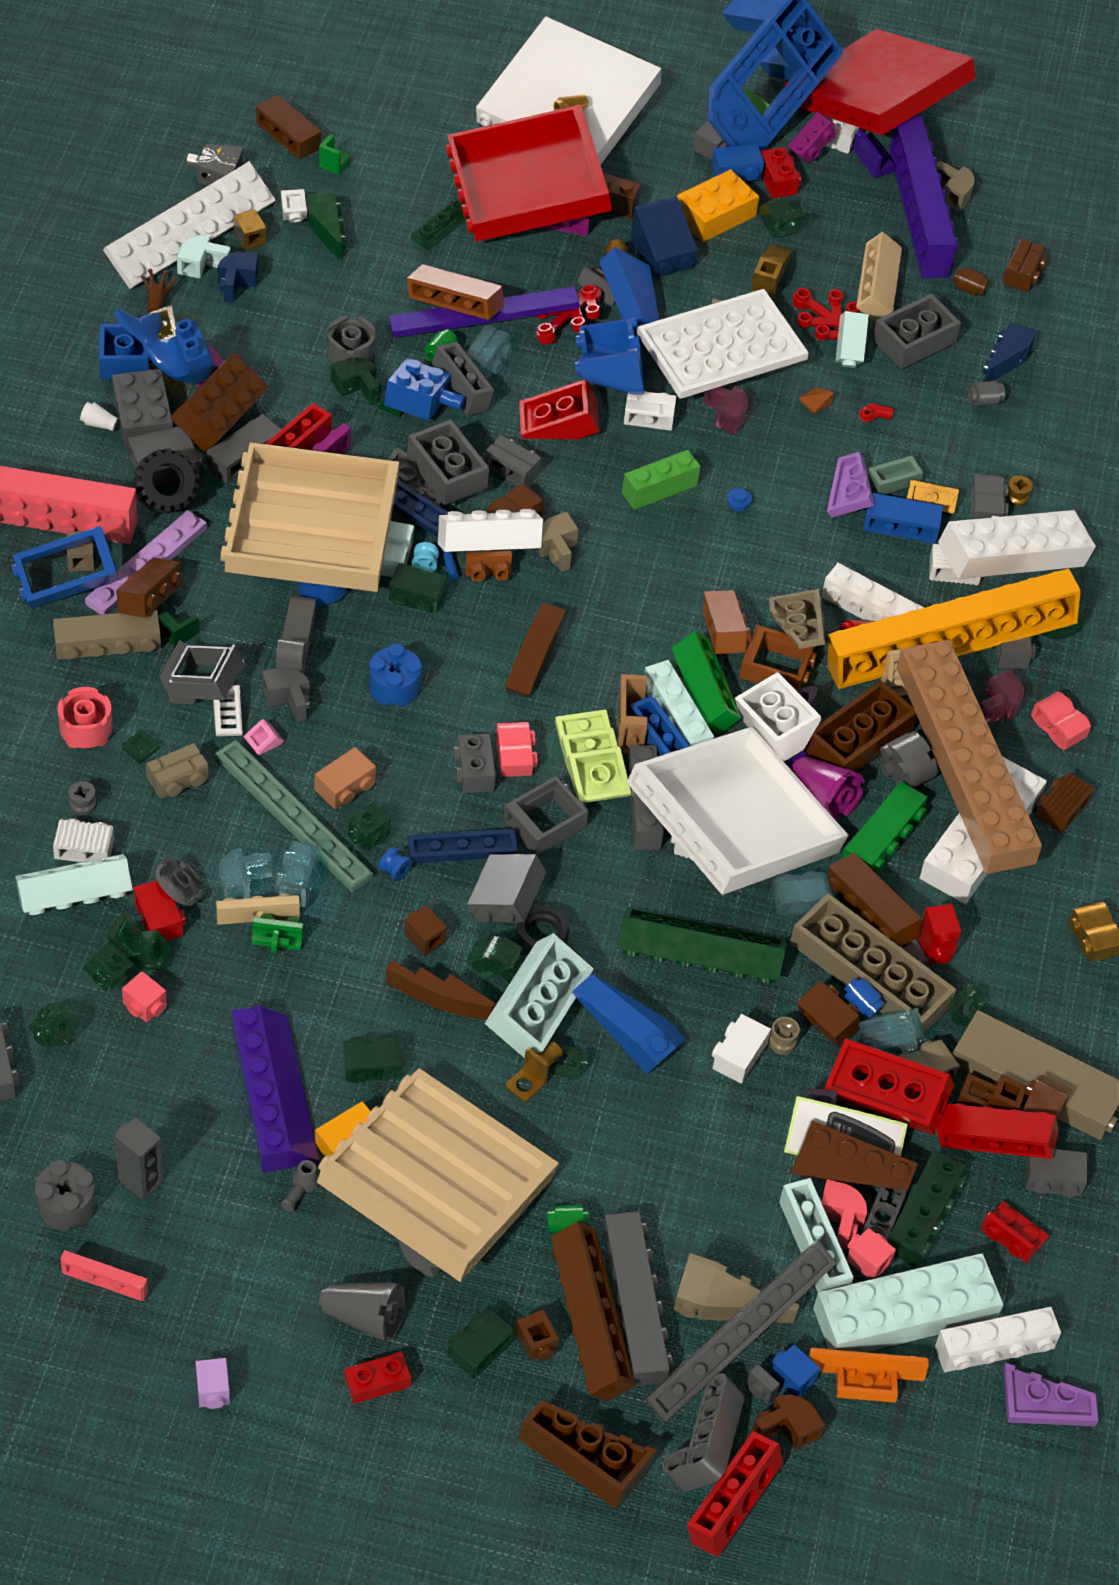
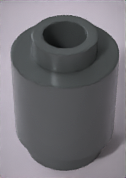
M997 381L975 382L968 389V399L974 406L997 405L1005 398L1004 385Z

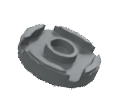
M173 857L164 858L155 869L156 879L161 888L174 901L182 905L192 906L196 904L204 894V889H201L199 886L202 882L198 874L184 861L178 860L176 862L172 860Z

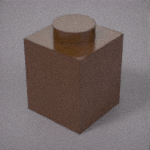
M426 905L420 910L412 911L406 917L404 935L426 956L446 943L447 927Z

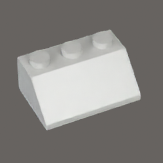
M778 672L735 697L741 720L748 727H753L783 762L804 750L821 721V716Z

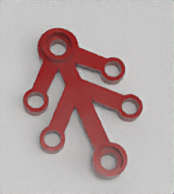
M586 285L579 292H576L579 300V309L536 315L537 318L543 319L559 314L550 323H542L538 326L536 331L538 342L541 344L554 342L556 340L555 330L571 316L573 318L571 320L572 330L580 332V326L586 325L585 318L582 317L580 310L584 305L587 306V318L596 319L600 317V307L597 305L601 297L600 288L594 285Z
M798 289L793 294V306L800 310L809 308L821 317H812L808 312H801L798 315L797 324L802 328L816 326L815 337L818 340L838 339L839 330H830L829 327L839 329L840 303L842 302L843 293L837 289L829 292L830 312L812 299L808 289ZM849 302L846 306V311L860 313V310L856 308L857 302Z

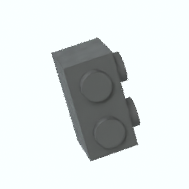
M490 734L458 735V746H453L454 762H459V767H456V782L461 783L462 793L494 792L495 770Z

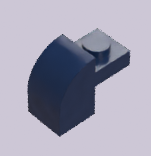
M237 252L229 254L220 260L217 266L218 284H220V291L224 292V302H234L236 286L256 287L258 254Z

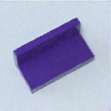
M862 129L856 130L853 150L874 178L894 173L895 165L875 138L868 139Z

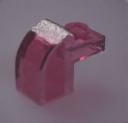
M722 386L705 391L703 404L717 410L714 425L736 435L745 423L748 398L745 392L738 386H735L732 391Z
M1011 669L989 679L985 693L989 699L980 703V709L986 722L997 721L1002 716L1008 722H1011L1019 713L1024 696V687Z

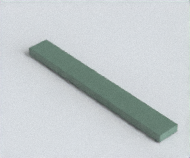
M237 740L215 753L216 759L352 893L373 879V873Z

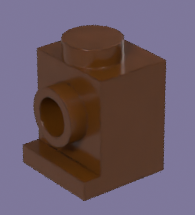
M544 1309L516 1321L515 1335L520 1339L530 1361L536 1358L539 1361H545L555 1354L559 1338Z

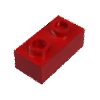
M402 1352L344 1369V1379L353 1404L411 1387V1376Z

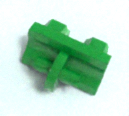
M261 914L260 918L254 917L252 944L271 946V953H277L278 948L301 950L303 923H300L299 918L289 917L286 921L275 920L270 914Z

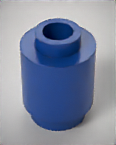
M864 977L861 980L854 978L844 988L847 992L844 998L852 1003L862 1016L866 1015L869 1019L885 1004L881 999L882 995Z

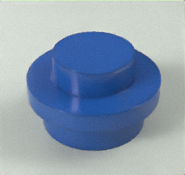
M735 488L730 490L727 495V502L730 508L735 511H743L751 504L752 496L745 489Z

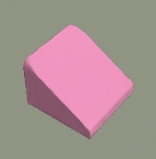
M264 719L244 735V738L258 755L284 742L274 727Z

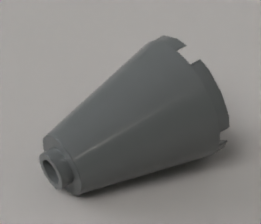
M396 1282L329 1284L320 1293L319 1306L322 1307L323 1313L380 1341H392L400 1327L402 1319L397 1318L398 1309L404 1310L405 1292L401 1284Z

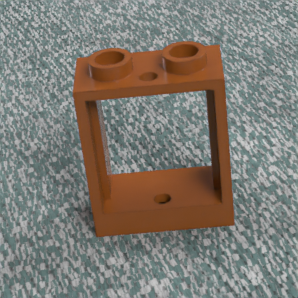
M756 625L742 661L739 678L759 684L778 672L799 693L801 686H807L810 672H807L808 667H814L817 653H813L814 647L799 649L786 633ZM761 648L802 660L798 674L794 675L757 664L756 661Z

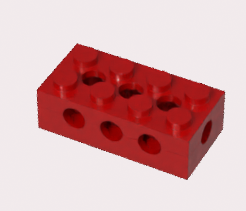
M845 1038L824 1090L833 1101L876 1116L908 1124L907 1127L934 1136L953 1090L954 1083L948 1073ZM868 1075L865 1080L858 1081L860 1077ZM894 1084L891 1089L884 1090L887 1085ZM921 1093L917 1098L910 1099L913 1094Z

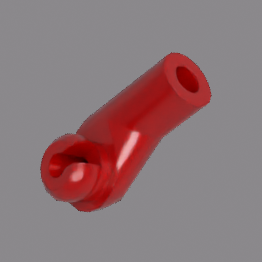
M871 403L860 410L859 417L864 422H870L879 417L891 420L894 408Z

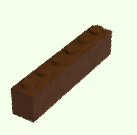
M576 1222L551 1236L554 1247L553 1255L557 1260L560 1272L559 1280L564 1288L566 1307L573 1324L572 1332L577 1340L579 1360L583 1365L586 1377V1388L590 1395L609 1401L636 1385L596 1229L581 1222Z

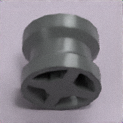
M86 781L73 783L68 791L70 809L78 815L92 813L96 807L94 786Z

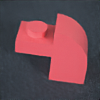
M827 1179L821 1204L828 1220L840 1223L837 1240L841 1250L846 1251L848 1240H851L856 1235L857 1228H863L867 1215L866 1202L860 1192L852 1186Z

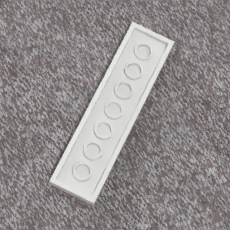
M249 161L109 244L103 251L129 289H132L143 282L141 279L143 275L147 279L150 278L148 269H152L153 275L177 262L180 248L189 238L208 235L211 241L234 227V215L254 209L258 213L274 203L275 198Z

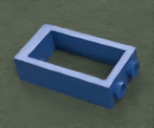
M101 526L14 554L15 564L11 565L15 578H20L23 586L19 588L23 602L28 601L32 609L120 580L105 532ZM95 540L104 570L33 594L25 570V563Z

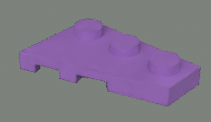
M1005 1363L1003 1371L1008 1423L1097 1425L1098 1412L1095 1393L1063 1382L1057 1384L1041 1378L1042 1375L1034 1372L1028 1374L1016 1370V1366Z

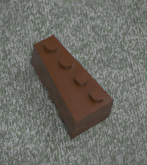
M543 1400L523 1420L518 1438L615 1509L621 1505L651 1469L657 1451L649 1446L643 1448L632 1443L633 1439L624 1435L618 1437L603 1430V1426L594 1422L593 1424H588L578 1420L577 1415Z

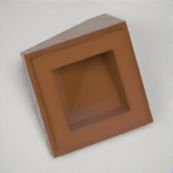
M816 387L799 397L798 400L813 414H816L832 404L834 393Z

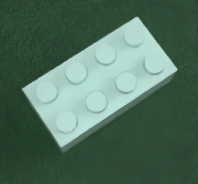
M554 933L537 941L485 1024L523 1057H525V1051L528 1048L532 1049L536 1054L542 1052L576 998L572 991L590 976L593 968Z

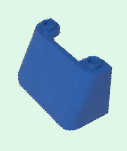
M630 318L580 326V335H576L577 348L582 349L583 355L579 356V361L575 362L577 376H581L583 381L628 394H644V362L640 337L637 334V319Z

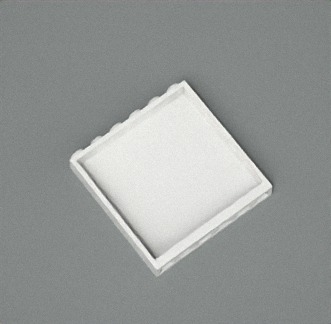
M545 17L477 105V122L483 126H489L554 111L553 103L559 97L585 94L589 105L583 109L601 165L661 84V68Z
M753 727L634 765L627 784L722 895L837 854L848 837L844 829Z

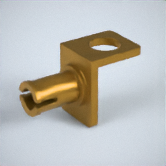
M550 1042L538 1054L528 1048L525 1051L523 1068L506 1083L505 1088L524 1103L530 1100L547 1084L549 1066L563 1054L560 1046L555 1042ZM519 1080H528L532 1084V1088L529 1091L523 1092L518 1090L516 1083Z

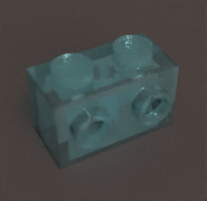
M292 841L290 851L285 850L282 866L285 867L283 872H278L275 887L279 888V895H299L300 907L306 908L319 866V846Z

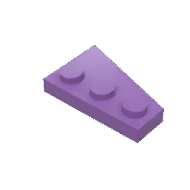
M860 452L838 458L827 508L829 515L835 517L874 506L864 457Z

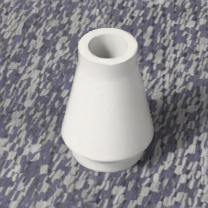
M87 402L80 416V420L85 422V425L111 431L115 430L119 420L118 417L113 416L95 402L93 404Z

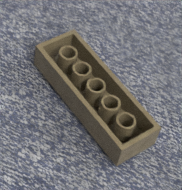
M829 893L794 925L790 941L792 946L845 986L854 978L861 980L864 977L882 995L881 999L885 1004L879 1012L917 1041L951 1008L956 989Z

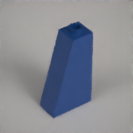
M614 247L600 260V266L622 320L636 318L638 326L658 321L659 315L650 265Z

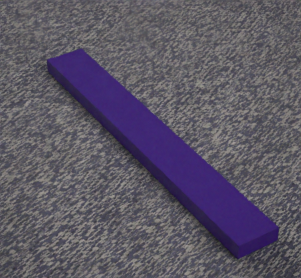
M575 287L505 297L503 298L504 307L490 320L441 307L390 315L389 323L393 338L579 309V300Z

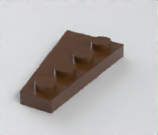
M811 1120L790 1174L907 1191L918 1163Z

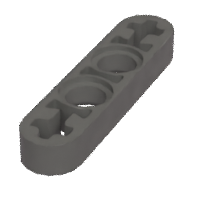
M880 1187L862 1234L869 1228L874 1233L881 1234L888 1241L903 1204L906 1191ZM894 1190L896 1194L893 1197L892 1203H886L889 1192ZM880 1211L886 1212L891 1220L881 1222L876 1218L875 1214ZM850 1264L851 1271L855 1276L863 1279L868 1278Z

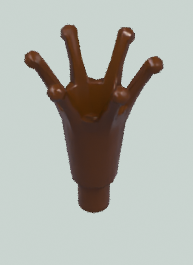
M148 269L150 285L144 275L141 277L148 293V313L161 314L165 296L177 279L173 278L168 285L164 286L165 278L168 274V271L164 270L160 283L155 284L153 270Z

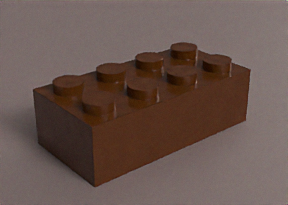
M234 352L170 418L204 452H207L269 386Z
M880 680L820 723L804 751L813 759L857 772L881 754L880 747L906 733L912 732L917 714L909 703Z

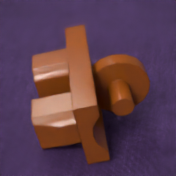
M490 550L466 552L465 574L470 576L473 582L484 580L485 575H495V579L498 581L507 580L509 574H511L512 553L511 551Z

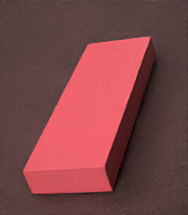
M64 1250L60 1259L63 1274L140 1301H145L148 1294L147 1278Z

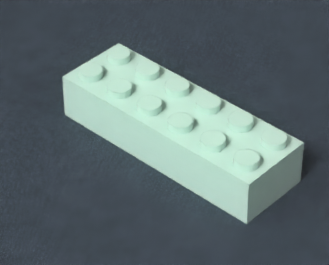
M982 1253L821 1291L817 1294L813 1309L828 1349L865 1353L939 1335L940 1330L996 1319L999 1317L1003 1302Z

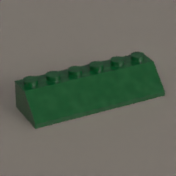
M627 907L623 916L617 949H622V953L630 956H639V953L650 955V959L665 962L666 959L676 960L677 965L692 967L693 964L701 965L703 970L718 973L719 970L730 971L731 976L746 978V975L755 976L759 982L772 984L773 980L779 981L787 939Z

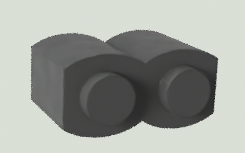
M974 473L971 483V519L1007 516L1008 503H1004V499L1007 498L1008 484H1004L1003 476Z

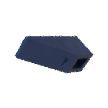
M1013 322L1009 323L1006 330L1002 329L997 341L999 345L995 344L990 354L992 359L991 361L987 360L982 371L983 374H986L984 382L994 381L1025 363L1033 347L1037 331Z

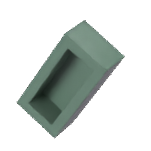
M913 456L868 469L871 488L876 494L883 495L909 488L911 480L921 481L923 475Z

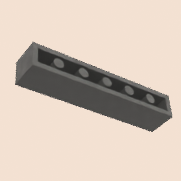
M639 1212L605 1215L603 1234L620 1327L635 1385L661 1384L668 1377L669 1372L673 1371V1360L671 1353L666 1354L665 1345L668 1344V1334L666 1327H661L660 1318L663 1317L661 1300H656L655 1292L658 1291L656 1274H651L650 1265H653L651 1248H646L645 1240L648 1239L646 1222H641Z

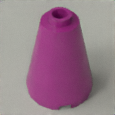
M806 756L797 759L791 767V771L837 821L841 820L839 816L842 814L848 816L858 805L863 795L860 786L861 782L864 784V778L855 771Z

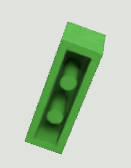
M689 450L680 452L625 473L622 494L631 507L636 510L696 487L698 485L700 465Z

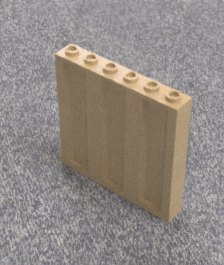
M250 442L248 452H243L242 456L244 471L239 470L237 485L240 486V489H235L233 504H236V507L230 509L229 523H232V525L227 527L225 532V542L228 543L227 546H222L221 561L225 562V572L378 592L398 483L399 462Z
M419 1068L412 1076L406 1075L403 1078L396 1092L391 1090L380 1108L375 1106L364 1124L359 1122L348 1140L343 1138L339 1142L332 1156L328 1154L323 1158L318 1167L321 1172L317 1183L460 1282L551 1182L559 1163Z

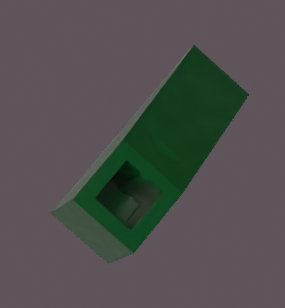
M335 193L307 194L309 228L337 259H342V249H346L345 235H341L344 232L343 219L338 218V216H341V203L336 202Z

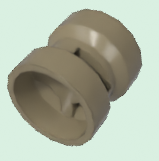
M780 1017L774 1021L769 1045L775 1053L787 1055L796 1048L800 1027L794 1019Z

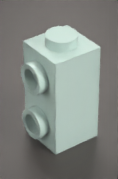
M845 311L840 315L835 362L842 363L843 367L856 368V365L864 362L869 314Z

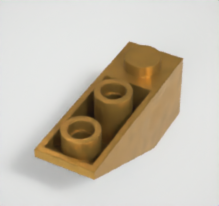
M770 244L760 257L754 271L751 292L764 289L769 297L773 299L793 250Z

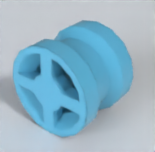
M427 542L417 544L414 547L413 569L422 574L433 573L437 569L439 549L434 544Z

